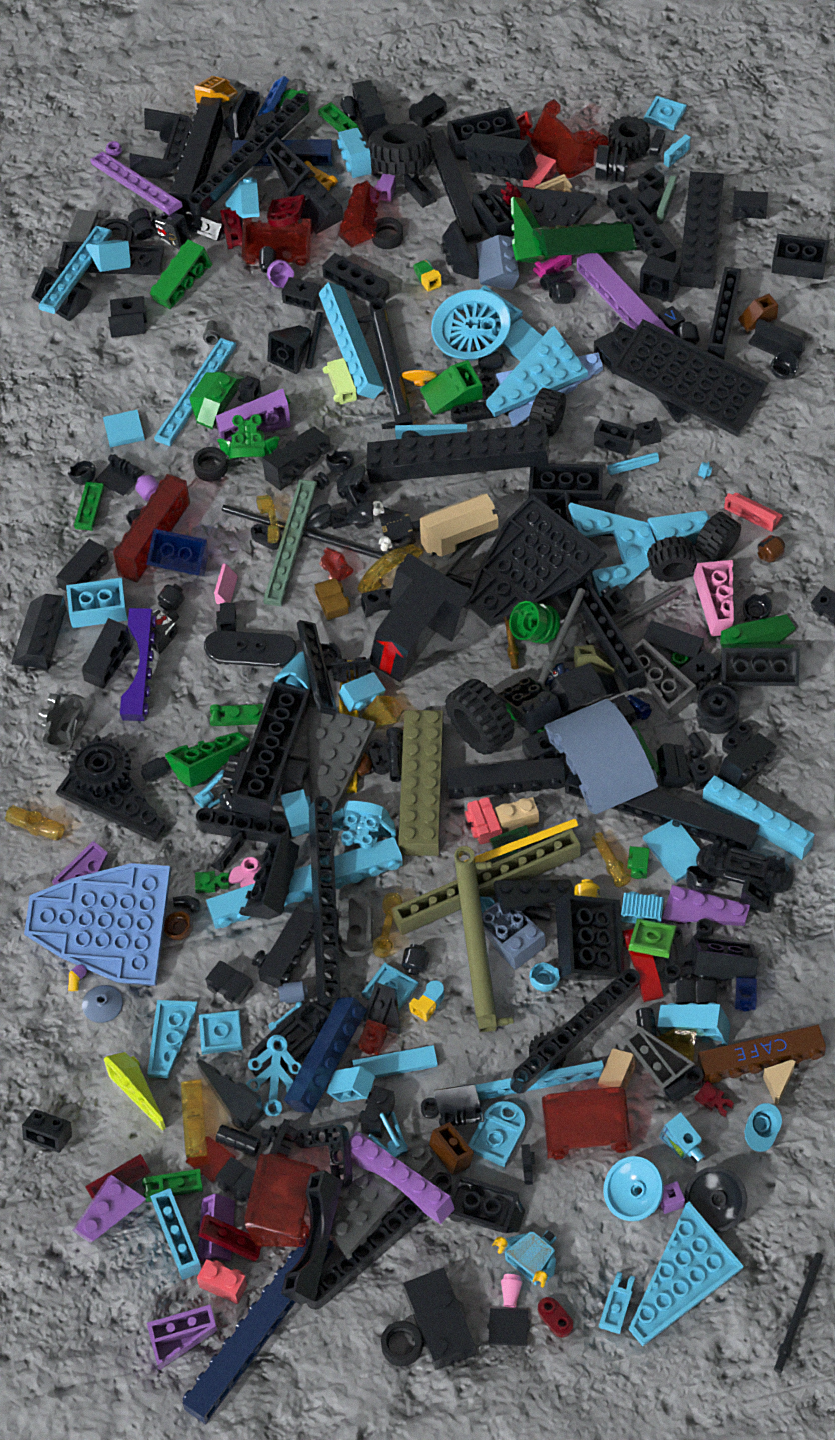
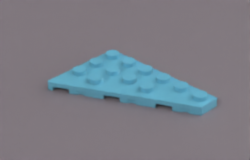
M553 326L486 400V405L494 417L533 401L543 387L556 391L588 377V371L555 326Z

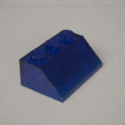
M153 529L146 565L202 577L205 576L208 561L206 539Z

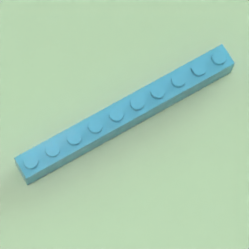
M391 837L373 843L370 849L361 847L334 856L336 889H340L350 883L360 882L362 879L370 876H378L380 873L388 870H396L403 866L402 854L395 838ZM311 865L293 870L294 875L289 885V893L284 906L304 901L312 896ZM254 884L206 900L215 929L225 928L232 923L249 919L250 916L240 915L239 911L241 907L245 908L248 901L245 898L248 891H252Z

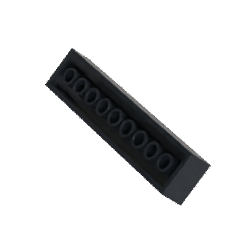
M546 423L367 442L366 471L370 484L549 465V436Z

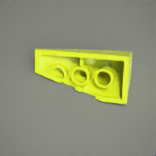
M126 1052L106 1056L104 1062L109 1077L162 1131L166 1129L163 1117L139 1067V1061L134 1056L130 1057Z

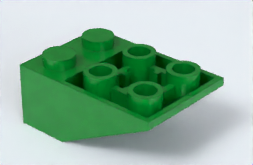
M469 360L450 366L420 388L433 415L451 410L454 406L468 404L483 398L482 383Z

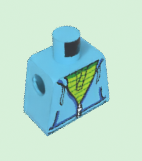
M681 1112L665 1124L659 1137L681 1160L689 1156L697 1164L705 1157L698 1148L702 1141L701 1137Z

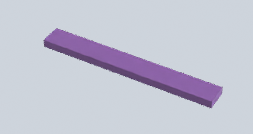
M101 152L90 159L93 166L168 215L183 207L181 201L105 152Z

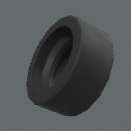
M383 217L376 220L371 226L373 244L381 249H393L399 246L403 241V226L401 222L392 217ZM385 229H391L397 232L394 236L391 237H382L378 235L380 231Z
M206 447L194 455V471L199 479L209 482L217 481L227 473V458L221 449ZM208 459H216L221 462L215 469L208 470L200 467V464Z
M397 1321L388 1325L381 1336V1348L385 1359L397 1366H408L414 1363L420 1357L423 1349L422 1336L418 1328L406 1321ZM399 1332H406L412 1335L415 1342L413 1350L406 1355L394 1354L389 1348V1340L392 1335Z

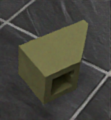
M594 645L574 646L575 668L591 663L608 673H615V669L607 656Z

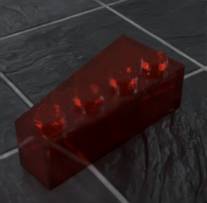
M367 181L357 183L353 187V192L348 200V206L344 212V218L338 232V236L351 248L374 238L376 234L373 230L377 224L374 220L378 215L376 208H378L380 193Z

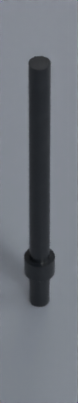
M817 1252L814 1255L785 1339L777 1351L778 1358L774 1371L782 1373L786 1360L790 1358L793 1349L791 1346L824 1257L821 1253Z

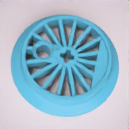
M484 290L462 291L446 299L436 310L431 324L432 337L437 347L446 355L456 359L475 361L478 358L495 352L503 344L510 331L511 317L506 304L495 294ZM478 307L483 308L477 317ZM468 308H473L472 317H470ZM465 310L466 319L459 313L460 311ZM478 339L486 348L480 349ZM485 339L490 340V341H493V342H492L491 344H489ZM473 341H475L477 348L475 352H472ZM468 344L467 352H463Z

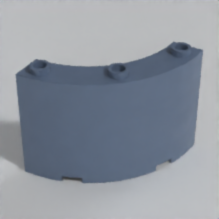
M607 698L544 725L550 743L554 745L560 754L563 752L566 754V763L573 775L578 774L582 783L579 787L587 808L595 815L658 787L656 782L658 776L649 764L639 742L637 731L635 729L632 730L617 705Z

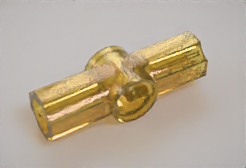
M12 805L6 812V822L27 829L32 835H42L55 841L61 840L64 835V824L43 817L38 811H27Z

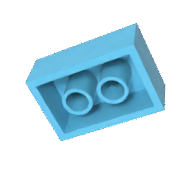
M122 578L66 585L72 628L105 624L108 618L117 622L128 620Z

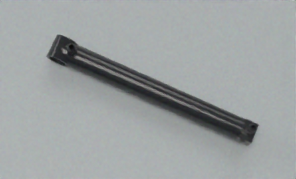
M376 298L369 303L370 315L357 318L358 323L372 322L393 410L395 421L386 422L381 426L382 429H393L395 425H413L386 302L381 298Z

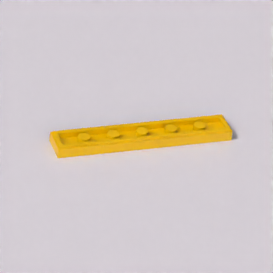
M572 819L474 857L475 863L485 862L547 837L577 827L578 823L576 819Z

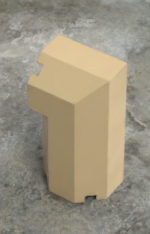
M488 494L474 496L421 517V544L426 552L431 554L435 552L438 556L442 557L455 552L457 544L498 529L497 514L493 515L492 510L495 507Z

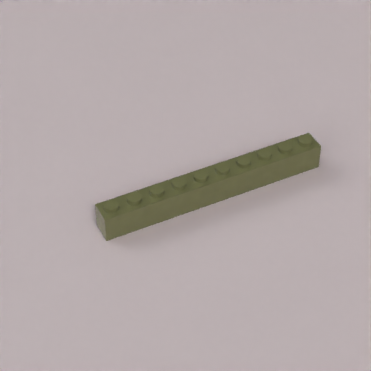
M572 829L495 862L492 864V868L477 870L480 896L490 897L496 894L493 888L494 881L528 880L580 857L581 844ZM457 880L393 907V920L401 935L460 910Z

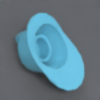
M762 1103L749 1115L744 1134L747 1144L753 1150L764 1152L773 1145L782 1125L780 1111L770 1103Z

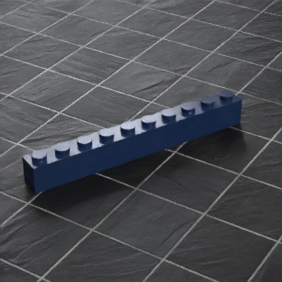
M305 1233L300 1239L298 1248L290 1252L284 1267L278 1268L274 1275L275 1279L270 1285L267 1284L264 1287L260 1299L252 1303L248 1310L249 1314L245 1319H241L238 1322L234 1334L226 1338L220 1353L215 1354L211 1358L208 1369L199 1374L193 1389H189L182 1399L184 1410L204 1424H207L296 1303L281 1295L285 1274L297 1264L305 1251L309 1233ZM330 1239L323 1265L334 1251V1244Z

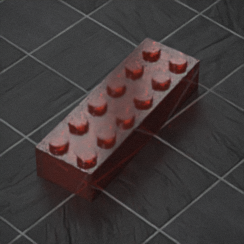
M167 474L159 482L157 490L151 494L149 502L146 506L142 507L140 515L132 522L130 530L124 534L122 542L113 551L118 576L138 583L190 504L186 480Z

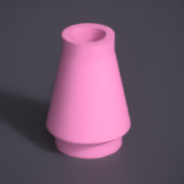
M505 1274L501 1280L504 1307H517V1300L523 1283L521 1276Z

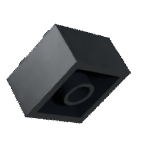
M648 255L640 269L639 293L672 303L680 286L681 265Z

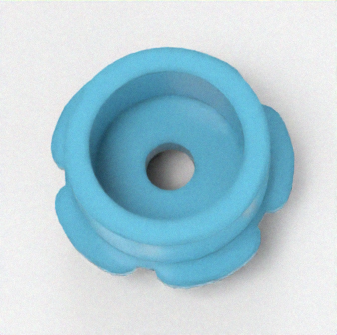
M702 462L700 465L698 476L703 477L702 479H705L706 476L709 477L712 467L710 462Z

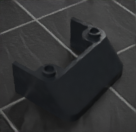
M145 108V129L160 132V140L168 144L163 159L130 153V169L140 176L159 179L176 168L178 162H181L182 150H185V140L189 137V128L192 126V120L187 115Z

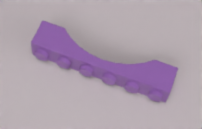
M358 1131L349 1138L351 1161L363 1170L371 1171L392 1183L407 1195L426 1215L440 1225L453 1212L454 1206L451 1197Z

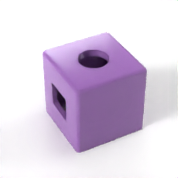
M678 1181L664 1185L663 1197L660 1202L664 1214L684 1208L685 1198Z

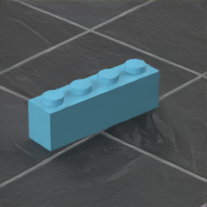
M169 1188L150 1196L181 1279L184 1280L199 1274L201 1265L171 1189Z

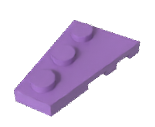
M92 841L52 880V884L56 885L71 878L99 872L108 857V852Z

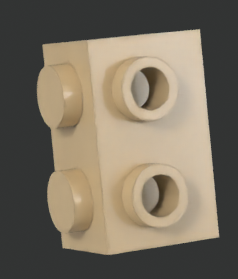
M533 797L528 799L522 798L517 802L504 803L495 807L502 834L527 825V828L539 825V812Z

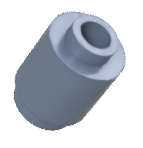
M302 981L284 983L283 986H278L280 1003L305 1001L304 997L308 996L307 984L302 985Z

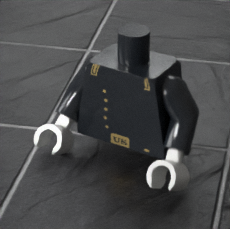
M380 501L373 502V515L381 513L379 517L384 535L379 540V544L382 545L381 550H388V553L395 551L404 552L416 542L414 532L420 531V520L411 522L409 513L383 507Z

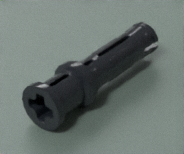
M391 727L386 731V736L388 737L386 747L390 754V780L392 782H400L402 775L401 751L403 750V743L401 742V737L403 736V730L399 727Z

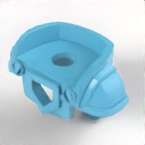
M348 801L344 808L334 812L332 815L333 830H344L341 834V842L345 846L355 844L364 849H370L373 843L378 841L379 836L388 839L391 837L395 838L397 834L394 821L391 819L389 812L377 804Z

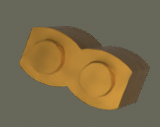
M336 578L314 584L315 594L327 620L348 614V608L351 607L350 601L347 596L344 597L343 595L344 588L341 582L338 583Z

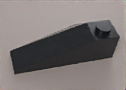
M198 1059L199 1072L231 1118L233 1125L238 1129L243 1128L248 1132L264 1114L261 1096L240 1081L238 1084H235L231 1076L227 1074L224 1077L221 1076L217 1068Z

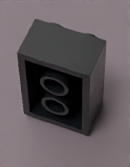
M778 234L771 273L823 280L829 240Z

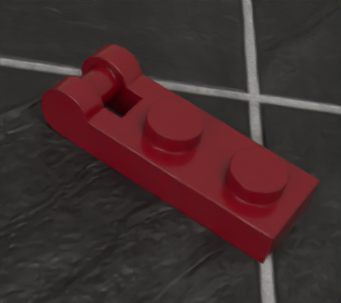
M220 210L228 249H233L235 246L245 247L240 220L236 210Z

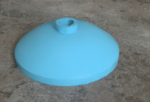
M632 1156L618 1161L610 1169L604 1182V1199L609 1210L618 1218L626 1221H640L649 1217L658 1208L663 1197L664 1184L659 1169L651 1161L642 1157ZM639 1188H642L641 1194H638Z

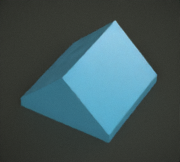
M111 240L86 244V248L100 272L130 268L128 241Z

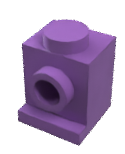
M382 174L381 179L377 181V185L374 187L376 200L392 201L396 189L395 175Z

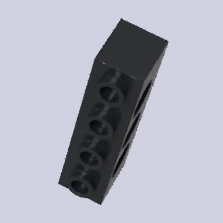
M336 253L322 265L324 278L343 286L346 290L368 302L376 298L384 300L390 294L389 282L386 279L380 278L371 271H367L358 264Z

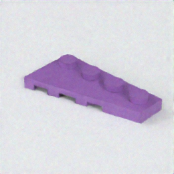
M672 885L661 923L679 921V923L687 924V922H698L700 919L705 918L709 919L712 923H718V925L745 926L750 905Z

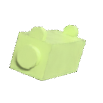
M344 358L327 362V366L323 367L322 370L325 374L328 373L336 393L333 397L334 401L339 402L340 405L356 401V388Z

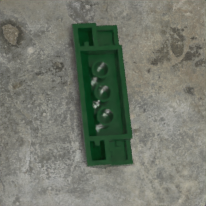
M615 221L614 223L601 222L600 224L586 223L585 225L571 224L570 226L556 225L555 227L541 226L540 228H533L532 233L540 241L539 249L546 256L636 250L632 224H624L620 221Z

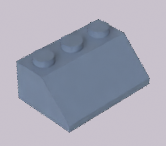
M497 235L475 245L481 285L513 289L519 278L518 262L515 259L512 246L513 237Z

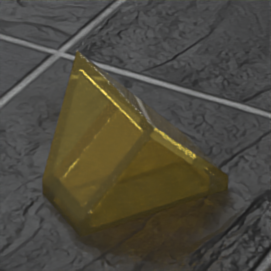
M377 695L362 714V718L374 721L377 728L398 722L404 709L394 697Z
M675 1028L657 1037L693 1062L696 1040L695 1030Z

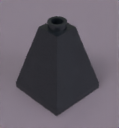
M298 325L270 332L268 335L267 362L297 374L310 344L311 330L308 327Z

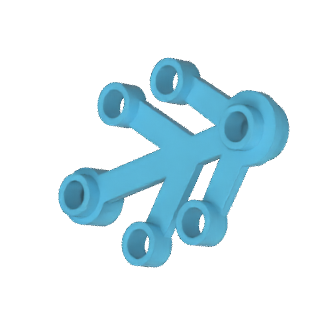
M281 1035L271 1036L267 1041V1049L257 1058H252L248 1062L249 1069L256 1071L262 1067L264 1061L272 1056L271 1065L255 1079H250L246 1083V1086L252 1089L250 1084L254 1081L256 1088L252 1090L257 1091L260 1085L270 1077L268 1101L264 1104V1112L268 1116H277L282 1111V1105L277 1100L279 1078L285 1084L287 1093L293 1083V1080L280 1065L281 1057L288 1064L289 1073L298 1074L301 1068V1064L296 1062L287 1051V1040ZM276 1041L280 1045L278 1049L274 1048V1043ZM254 1060L258 1063L257 1068L252 1066ZM293 1064H296L298 1067L296 1072L292 1070ZM270 1104L274 1105L273 1112L269 1111Z

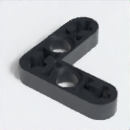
M484 373L479 377L482 383V402L457 405L451 409V420L454 423L496 418L486 405V400L489 398L486 394L493 393L497 389L495 377L492 374ZM478 409L481 412L478 414H473L472 410Z
M330 1125L298 1131L295 1142L299 1148L329 1147L331 1174L339 1179L343 1175L344 1179H342L341 1187L349 1186L353 1180L347 1127L344 1125ZM321 1131L325 1135V1139L323 1142L319 1140V1134ZM332 1133H340V1136L332 1137ZM311 1136L312 1140L304 1141V1137ZM339 1150H341L343 1153V1159L341 1162L337 1158V1153Z

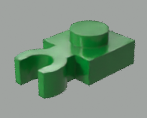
M215 871L195 872V892L212 893L216 892V887L223 890L229 889V882H222L229 879V873H221L215 876Z

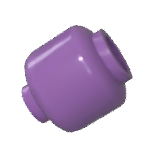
M142 475L138 478L135 489L144 501L153 502L162 495V485L155 476Z

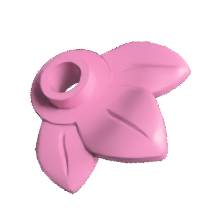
M254 857L245 858L241 866L235 867L231 871L229 883H240L241 888L254 884L256 882L253 880L254 875L262 868L260 862Z

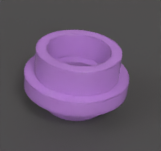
M111 141L107 144L105 150L109 156L115 157L122 153V147L118 142Z

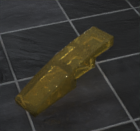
M202 1080L181 1082L186 1158L207 1155V1139Z

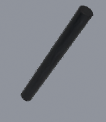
M317 312L305 364L306 369H311L323 317L322 312Z

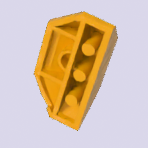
M210 76L195 85L194 88L197 103H200L202 96L221 98L223 103L237 96L238 92L229 84L228 79Z

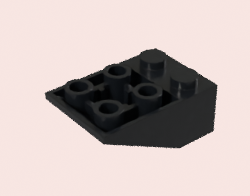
M530 677L521 679L515 685L507 687L497 694L521 727L529 733H533L544 727V725L563 716L557 696Z

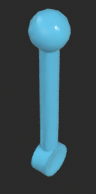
M297 1002L296 1006L280 1019L269 1023V1030L275 1029L293 1011L298 1009L303 1002Z

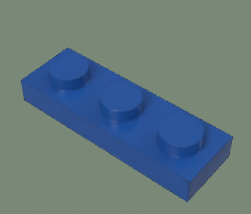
M286 76L274 82L258 116L270 111L275 112V106L281 101V95L287 89L286 85L289 79Z

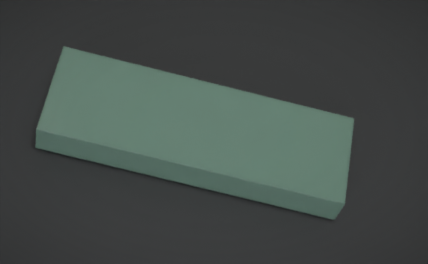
M670 176L657 210V224L664 223L676 191L677 178L675 176Z

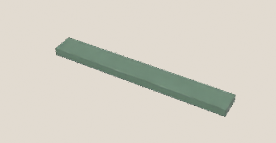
M299 479L263 599L264 604L282 607L316 492V481Z

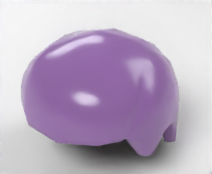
M276 260L267 268V277L275 287L284 288L288 278H294V271L285 260Z

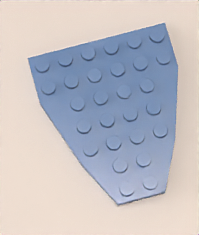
M130 863L71 878L29 896L24 935L58 957L75 965H84L87 970L116 983L157 986L172 867Z

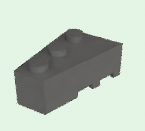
M638 1025L622 1037L623 1041L661 1089L665 1088L695 1064Z

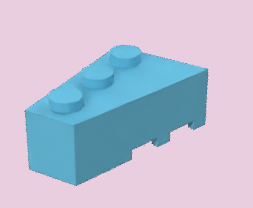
M706 511L648 518V523L655 543L666 537L681 536L689 539L692 545H695L701 529L710 517Z

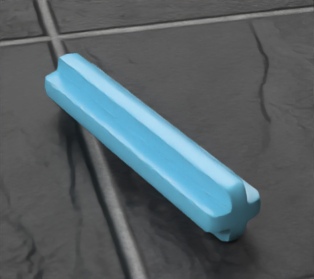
M657 452L613 463L607 466V471L609 475H614L658 463L659 455Z

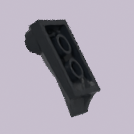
M460 1174L457 1175L450 1195L454 1210L448 1217L452 1221H464L505 1234L519 1232L526 1211L520 1202L519 1193Z

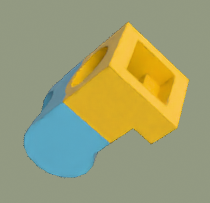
M437 980L430 981L419 1000L413 998L409 1003L410 1012L427 1022L444 999L443 984Z

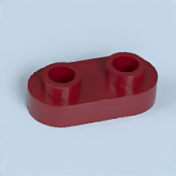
M545 1297L538 1303V1315L557 1337L564 1338L569 1336L573 1331V1320L552 1297ZM551 1305L553 1308L551 1310H546L545 1306ZM563 1321L566 1325L561 1327L558 1323Z

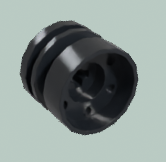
M598 145L595 180L607 181L608 175L612 174L613 182H616L617 175H620L619 182L624 183L629 166L628 148L623 147L622 154H619V146H616L614 154H612L610 146Z

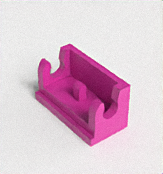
M572 255L553 256L542 264L537 261L533 271L540 277L544 274L563 271L572 265Z

